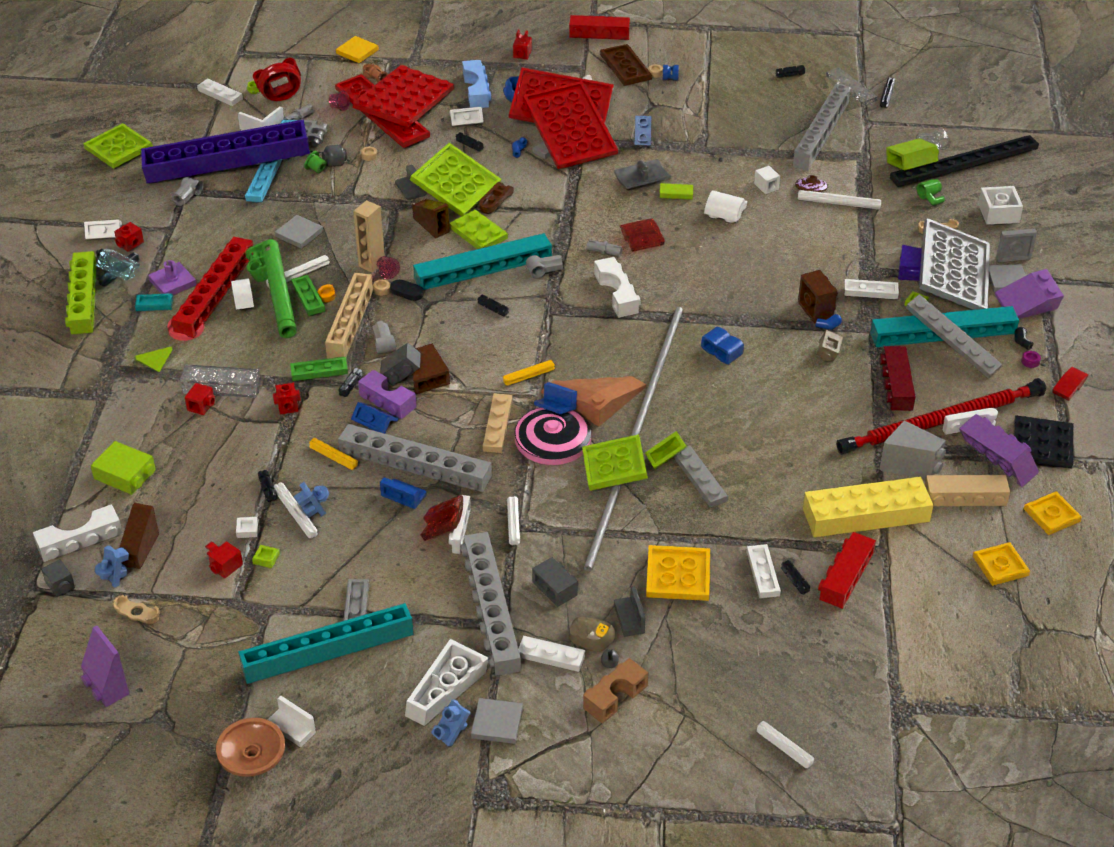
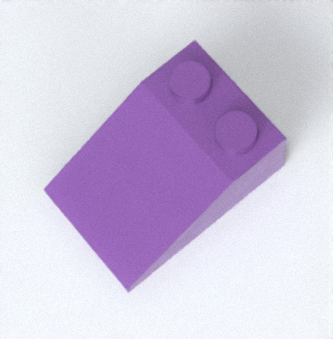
M1047 269L1032 272L995 292V296L1001 306H1013L1019 319L1058 309L1064 297Z
M98 626L93 627L81 665L83 671L81 679L87 688H92L91 691L97 701L101 700L105 707L129 695V690L118 651Z

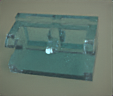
M102 249L96 266L128 280L135 276L133 272L139 268L140 263L111 249Z

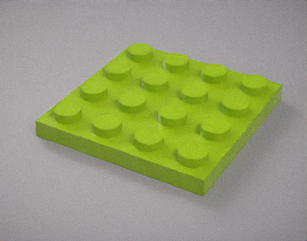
M451 143L444 146L413 173L410 181L438 201L446 203L448 208L461 217L477 206L488 191L497 182L502 180Z

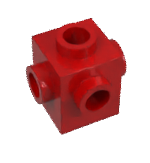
M132 222L114 231L115 243L127 252L144 243L142 229Z
M294 383L275 385L276 393H273L274 405L278 404L279 413L299 412L297 401H301L300 392L295 390Z

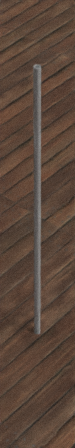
M676 307L631 436L640 434L683 311L681 307ZM622 484L612 487L584 565L586 571H591Z

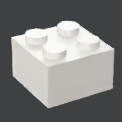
M1014 186L981 188L978 205L986 225L1020 223L1023 205Z

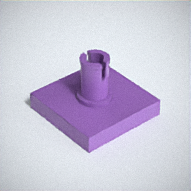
M167 260L169 266H167L165 261L163 269L148 275L149 281L161 294L175 295L197 285L196 279L180 262L175 263L173 260Z

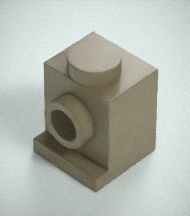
M826 330L819 340L816 355L821 356V359L824 361H834L839 354L843 337Z

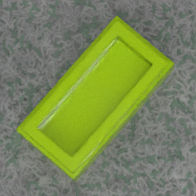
M660 183L659 198L692 200L693 185Z

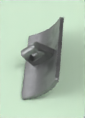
M659 159L648 162L639 160L636 165L614 171L618 181L626 189L671 178V175L662 167Z

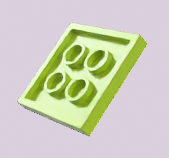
M123 123L83 143L84 149L113 169L139 156L142 148L153 147L152 142Z
M639 434L582 447L590 491L648 478Z

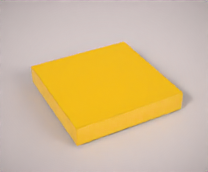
M354 36L338 47L336 54L361 63L378 51L379 47L377 44Z
M1057 491L1024 505V510L1048 535L1079 523L1082 519V516Z
M1011 542L973 552V558L992 586L1027 577L1030 574L1029 568Z

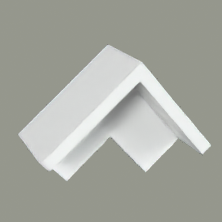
M280 106L263 120L242 112L238 113L241 130L280 124L284 118L283 108Z

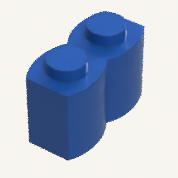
M715 327L702 336L701 347L707 353L715 355L718 360L725 364H730L743 354L744 344L739 338L730 336L721 327Z

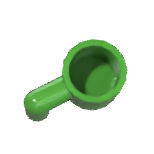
M938 179L918 183L916 190L921 199H927L933 206L945 202L944 196L937 198L933 196L942 189Z

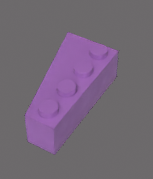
M975 414L959 428L964 440L980 454L983 455L985 453L986 457L995 466L999 464L1008 477L1012 475L1016 477V482L1019 486L1023 487L1039 473L1030 453L1032 451L1031 448L1024 442L1020 443L1014 435L1005 433L1000 426H994L986 417L982 418Z

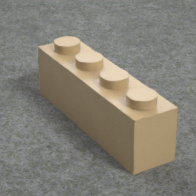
M366 200L353 211L358 265L373 273L385 262L381 206Z
M927 475L925 487L933 506L938 507L1007 506L1010 495L1006 475Z

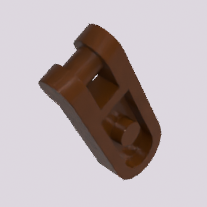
M497 182L479 201V210L485 214L494 212L508 196L513 194L514 187L510 185L504 186L503 183Z

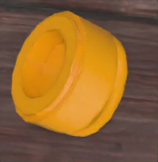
M326 284L318 289L317 292L322 302L327 303L335 299L333 285Z

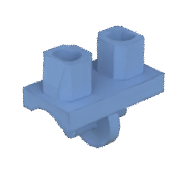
M635 116V145L651 146V116Z
M305 482L301 483L299 486L302 491L296 494L294 498L308 518L317 512L321 517L325 515L326 512L319 502L326 501L329 496L328 489L325 486H316L311 492Z
M110 545L104 547L103 560L95 566L96 575L100 576L102 580H109L114 588L119 586L120 578L127 576V569L122 562L128 560L129 553L122 547L116 550Z
M451 700L448 707L444 708L440 722L434 726L431 733L447 746H452L460 731L466 729V720L471 712L462 707L457 700Z

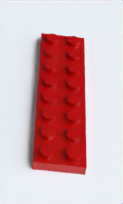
M360 74L335 84V89L353 104L356 99L371 89L374 84ZM362 112L403 148L430 137V131L418 121H415L407 128Z

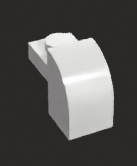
M249 278L231 281L236 310L254 307Z

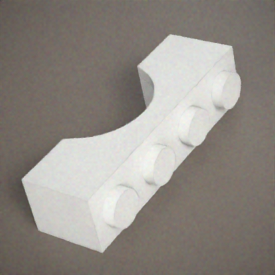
M615 257L594 261V275L599 284L611 286L617 290L613 293L612 307L618 318L639 313L640 297L636 295L633 285L628 281L627 274L623 273L622 266L616 261Z
M112 504L92 511L90 520L78 529L66 531L52 525L33 532L43 562L123 534L120 520Z

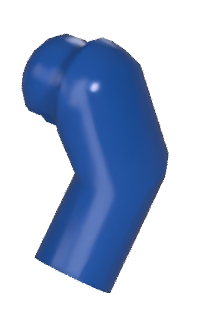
M521 137L513 142L512 152L514 157H520V151L528 143L526 138Z
M838 314L832 315L827 320L817 318L816 327L833 330L841 324L842 318Z

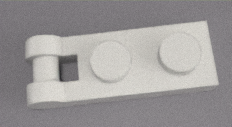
M986 408L945 416L942 430L945 435L960 432L959 428L975 414L982 418L986 417L995 426L996 421L994 419L997 418L998 411L995 408Z

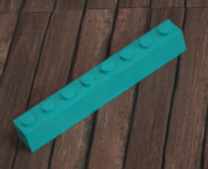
M545 233L414 264V279L417 285H420L423 290L524 266L530 256L536 255L540 258L552 256V244Z
M1013 306L942 313L971 338L1014 334L1019 324V318ZM916 316L872 319L870 334L875 347L944 341Z
M406 603L238 651L241 668L246 683L249 684L414 635L413 622Z

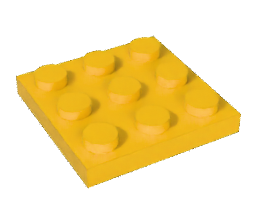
M648 546L646 597L709 601L710 548Z

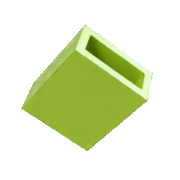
M919 138L886 147L887 163L902 170H907L937 162L939 155L938 145Z
M114 441L90 465L95 480L131 495L156 470L153 456L117 441Z

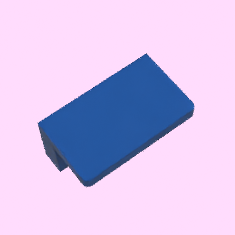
M548 382L544 384V398L534 401V405L563 414L576 409L577 391Z
M357 402L351 420L385 434L390 421L397 422L398 418L370 404Z
M384 477L380 481L382 497L416 509L427 495L425 490L397 479L390 480Z

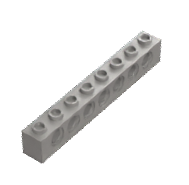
M835 84L795 149L793 167L809 171L847 107L851 87Z
M348 424L338 438L339 451L347 455L483 492L492 477L491 462Z
M488 532L464 535V544H461L462 556L467 558L464 562L466 572L470 571V575H468L469 585L474 587V590H472L473 602L478 603V606H476L477 618L482 619L480 631L481 635L485 634L486 636L483 639L485 651L490 652V655H488L489 668L494 669L495 676L521 672V658Z

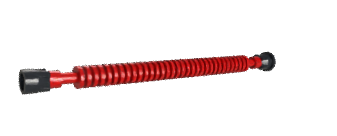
M1036 378L1015 391L1006 389L906 419L905 421L925 430L944 424V419L947 415L986 408H998L1014 403L1015 398L1044 396L1046 384L1040 378ZM903 421L870 430L863 437L852 436L837 440V450L841 455L863 447V444L870 443L872 446L883 443Z

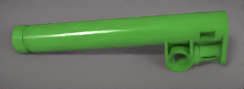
M269 239L246 250L245 255L249 260L247 270L256 282H263L268 279L279 335L283 338H290L297 332L279 245L277 241Z

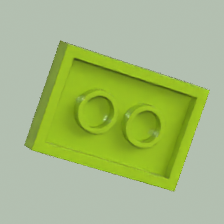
M476 209L449 223V228L476 249L497 245L508 239L506 231Z

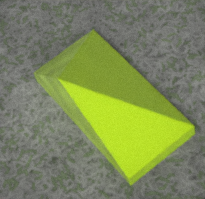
M172 346L136 355L134 359L136 362L160 372L172 351Z
M675 431L646 451L645 454L654 469L683 451L687 446L679 433Z

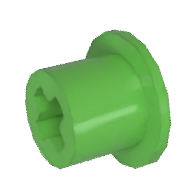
M313 151L306 159L304 168L307 170L312 169L319 174L324 170L327 162L319 157L318 151Z

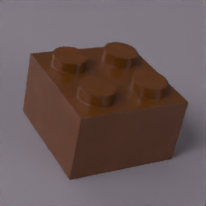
M821 270L802 274L798 295L799 305L814 324L817 318L827 320L834 315L836 310L835 303L838 296L836 287L830 283L828 277Z

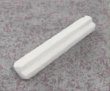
M514 496L507 498L510 545H518L520 543L518 498Z
M762 721L757 726V732L803 767L808 769L813 764V756L771 725Z

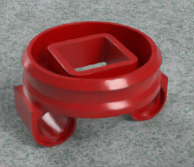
M286 58L282 63L272 64L264 70L259 69L253 73V79L259 92L271 101L287 100L294 96L301 86L300 76L302 75L294 58ZM287 77L289 82L275 88L272 87L271 82Z

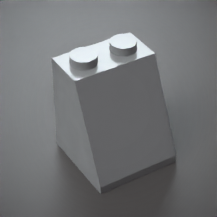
M904 420L884 442L879 470L925 479L927 475L938 474L943 467L941 461L946 453L944 449L946 441Z

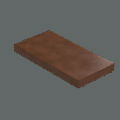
M628 44L600 50L601 57L623 86L652 80V74Z

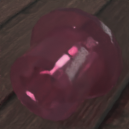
M340 91L338 94H331L329 96L330 107L338 108L340 111L348 109L350 100L346 91Z
M382 256L376 264L379 274L385 279L394 278L400 270L398 260L393 257Z

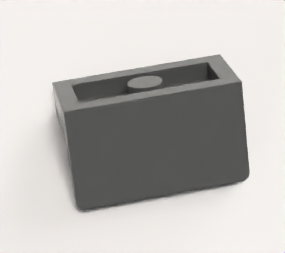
M412 164L406 166L407 177L395 180V184L407 200L426 196V191L410 181L411 175L417 170Z
M632 586L630 588V597L614 600V608L624 637L645 633V614L636 587Z

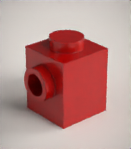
M195 383L185 396L187 411L204 416L215 403L213 388Z

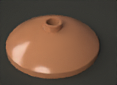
M246 718L231 724L221 733L216 744V754L220 765L226 771L244 777L260 775L271 770L281 760L285 751V739L281 729L273 722L262 718Z

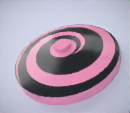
M539 407L523 415L515 427V444L518 450L526 458L540 464L560 465L572 462L583 455L582 447L591 443L590 424L583 415L575 410L559 414Z

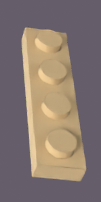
M494 393L483 442V452L502 453L512 406V395Z

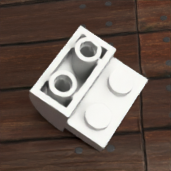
M712 190L708 197L704 214H708L711 218H723L726 222L734 223L741 218V213L746 208L747 201L744 198Z

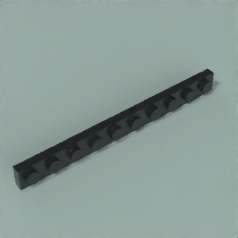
M1031 135L939 159L937 162L919 167L891 172L890 179L897 187L1036 150L1039 143Z

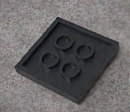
M1015 415L1013 435L1020 443L1024 442L1031 448L1032 451L1030 453L1035 464L1072 469L1074 423Z

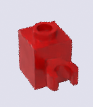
M518 29L513 43V58L528 60L532 51V37H528L529 33L527 30L524 35H521Z
M211 541L205 546L209 550L207 552L210 562L209 568L214 574H219L225 579L243 565L241 551L226 541L218 547Z

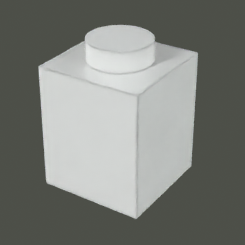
M770 166L755 170L754 184L764 194L779 189L780 175Z

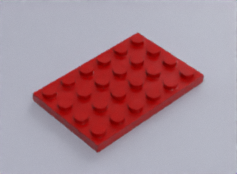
M400 65L353 102V108L408 128L453 91L454 84L447 80L436 78L433 75L424 74L419 70H413L407 66Z
M521 67L509 111V118L534 123L523 101V95L583 81L605 123L614 84Z
M583 81L523 95V101L557 169L618 154V148Z

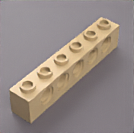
M354 273L325 341L327 359L347 357L373 293L371 274Z

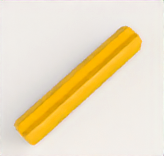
M548 360L503 376V382L506 386L553 371L555 365L552 360Z
M313 438L309 442L311 449L350 470H354L358 466L356 459L317 438Z

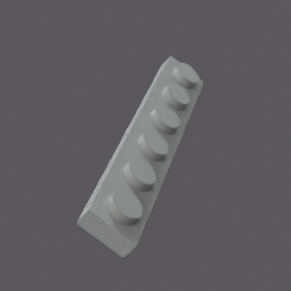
M920 294L907 304V310L988 379L1001 368L1002 364Z

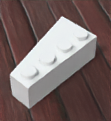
M450 639L408 698L405 716L425 726L447 707L451 700L459 697L486 673L488 657Z

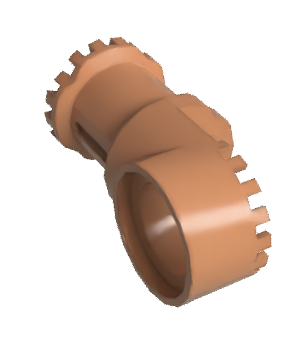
M372 63L364 64L363 66L364 77L375 78L377 82L388 75L387 72L382 71L379 66L372 65Z

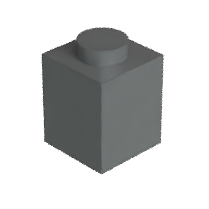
M61 559L41 568L45 583L56 597L75 588L72 574Z

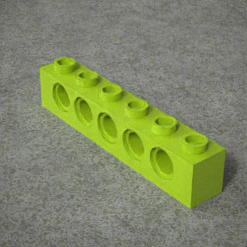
M94 251L73 253L72 260L69 261L71 270L69 271L70 282H68L69 294H67L69 305H66L68 317H65V324L67 328H70L71 335L93 333L97 273Z

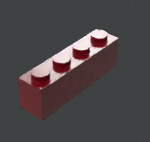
M884 346L883 354L879 356V363L883 365L881 374L882 377H885L886 403H889L891 411H913L916 396L906 346Z

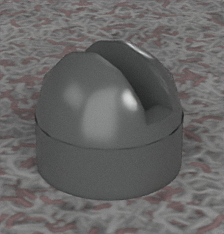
M607 649L602 653L601 663L604 667L614 668L618 665L619 656L614 649Z

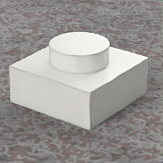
M258 517L237 518V538L257 537Z

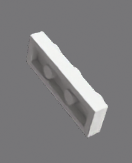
M206 79L197 85L198 91L231 106L243 99L242 93L210 79Z
M845 279L844 296L898 299L899 289L897 282Z
M462 495L461 502L456 505L457 518H453L452 530L454 531L449 534V545H452V553L455 554L461 553V544H463L471 510L470 496Z
M768 545L747 546V555L759 598L780 596L781 590Z
M523 636L518 648L520 658L577 672L580 671L585 658V650Z

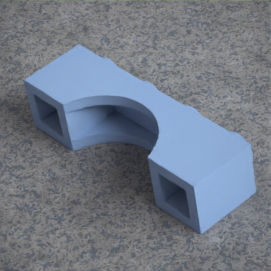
M481 60L462 61L464 82L473 84L468 87L470 108L489 107L491 91H489V83H487L485 65L482 66Z

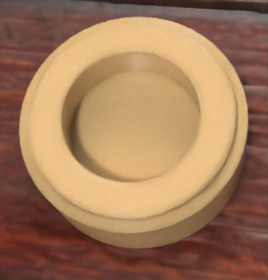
M653 64L648 67L652 77L657 78L663 75V67L661 65Z
M370 146L361 150V158L366 161L375 160L377 158V149Z
M381 279L373 283V292L376 295L383 296L390 293L389 281Z

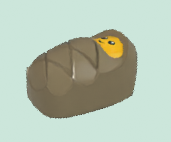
M576 617L569 629V639L572 643L595 652H602L612 644L615 638L614 627L610 623L597 618Z

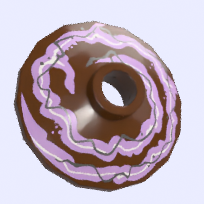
M809 175L807 178L798 179L795 182V186L799 190L823 192L828 189V184L817 179L818 177L815 175Z

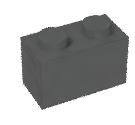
M406 343L381 361L380 374L387 377L388 383L394 386L420 368L421 353L412 345Z
M553 557L532 568V582L557 607L577 596L578 581L576 577L570 575L564 566Z

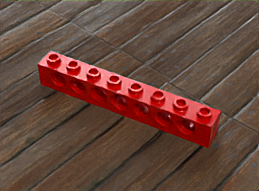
M233 236L230 242L226 244V247L219 253L216 261L211 264L210 269L204 274L201 281L197 283L193 292L188 295L187 300L180 306L176 315L172 317L171 325L174 332L185 334L191 338L197 335L200 326L207 321L232 286L231 281L237 279L249 262L245 253L248 248L253 246L252 240Z

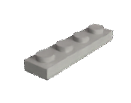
M690 445L673 457L709 507L727 502L728 495Z

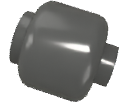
M341 145L326 146L321 155L329 167L342 166L344 161L347 160L346 149H343Z

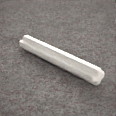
M323 255L284 272L286 282L329 265V258Z
M282 482L275 484V493L307 537L311 539L318 535L316 527Z

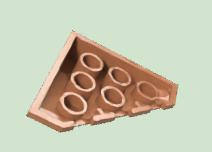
M632 376L572 379L567 381L555 380L551 382L577 391L575 411L597 426H601L646 388L645 383Z

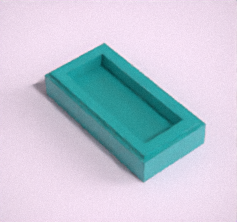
M173 294L137 295L135 309L136 311L172 310Z

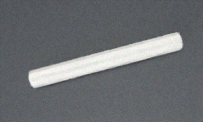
M799 190L798 199L804 201L871 209L881 208L880 199Z

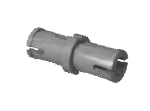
M307 104L301 109H295L292 114L285 116L283 120L304 119V117L314 112V108L310 110L313 106Z
M589 239L587 250L596 251L602 255L610 254L621 257L623 246L609 244L607 241L599 242Z

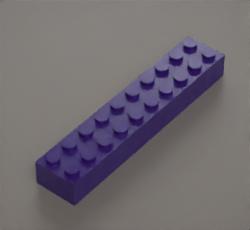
M304 119L141 149L142 169L146 183H157L164 180L190 177L197 174L223 171L230 168H239L241 166L310 154Z

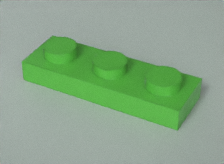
M308 275L291 279L292 286L308 316L325 312V305Z
M346 356L290 363L292 381L348 374Z

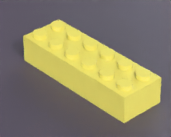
M921 477L805 492L803 511L813 537L930 522L933 510V503Z

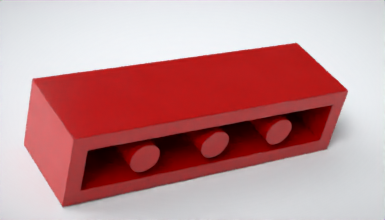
M570 15L569 38L629 40L630 17Z
M853 532L849 539L846 538L844 540L842 552H837L834 559L835 564L829 566L826 579H822L819 584L818 590L821 591L819 600L841 609L844 608L874 554L876 540Z

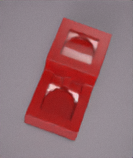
M1071 367L1052 389L1053 393L1070 401L1075 392L1080 390L1089 374Z

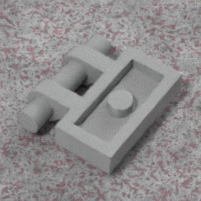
M304 120L308 143L313 141L312 145L317 147L321 144L323 136L326 135L328 126L325 123L317 125V121Z

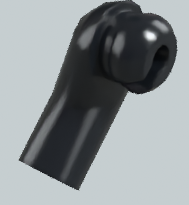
M1024 327L1016 328L1014 331L1015 342L1030 350L1034 343L1026 339L1027 330Z

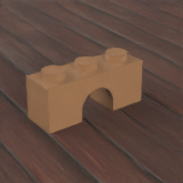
M630 658L627 659L624 663L618 664L615 670L608 676H603L597 685L586 690L583 695V709L603 724L618 711V697L614 694L622 692L634 698L648 686L649 673Z

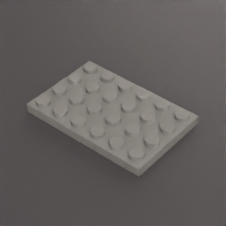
M927 218L923 227L919 289L972 310L987 309L990 243Z

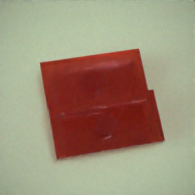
M653 218L620 225L624 239L628 241L632 252L661 246L665 243L663 235Z
M462 495L429 508L423 517L427 525L420 534L424 541L457 528L463 511Z

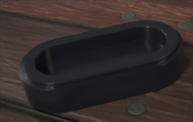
M394 280L390 284L392 294L411 301L420 300L424 295L423 288L420 285L405 280Z

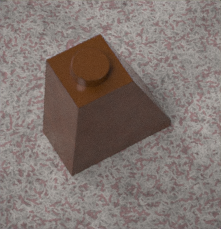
M425 199L412 205L413 219L435 239L450 232L449 211L446 203Z
M433 343L415 348L421 353L420 368L413 373L414 393L420 394L449 385V369Z
M139 503L132 505L119 547L124 548L129 553L128 560L122 562L127 568L141 569L159 535L153 506Z

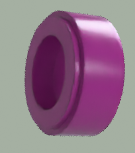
M1026 351L1022 355L1021 362L1026 367L1035 368L1039 366L1041 356L1035 351Z

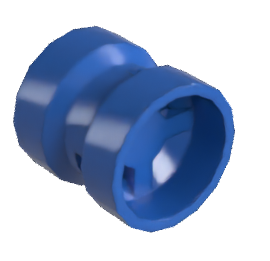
M663 65V80L672 79L673 81H678L679 65Z

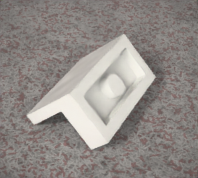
M482 107L449 111L452 127L483 123Z
M120 220L84 222L85 239L115 238L114 231L122 226V222Z
M280 696L277 698L279 709L267 720L276 724L281 729L285 738L302 747L316 733L314 718L289 700Z

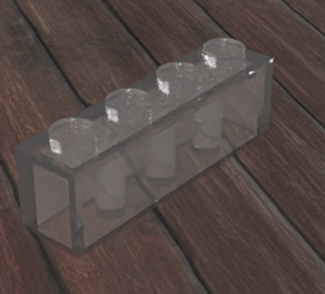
M185 364L180 383L182 393L186 394L195 383L212 387L214 395L256 398L261 380L259 369Z

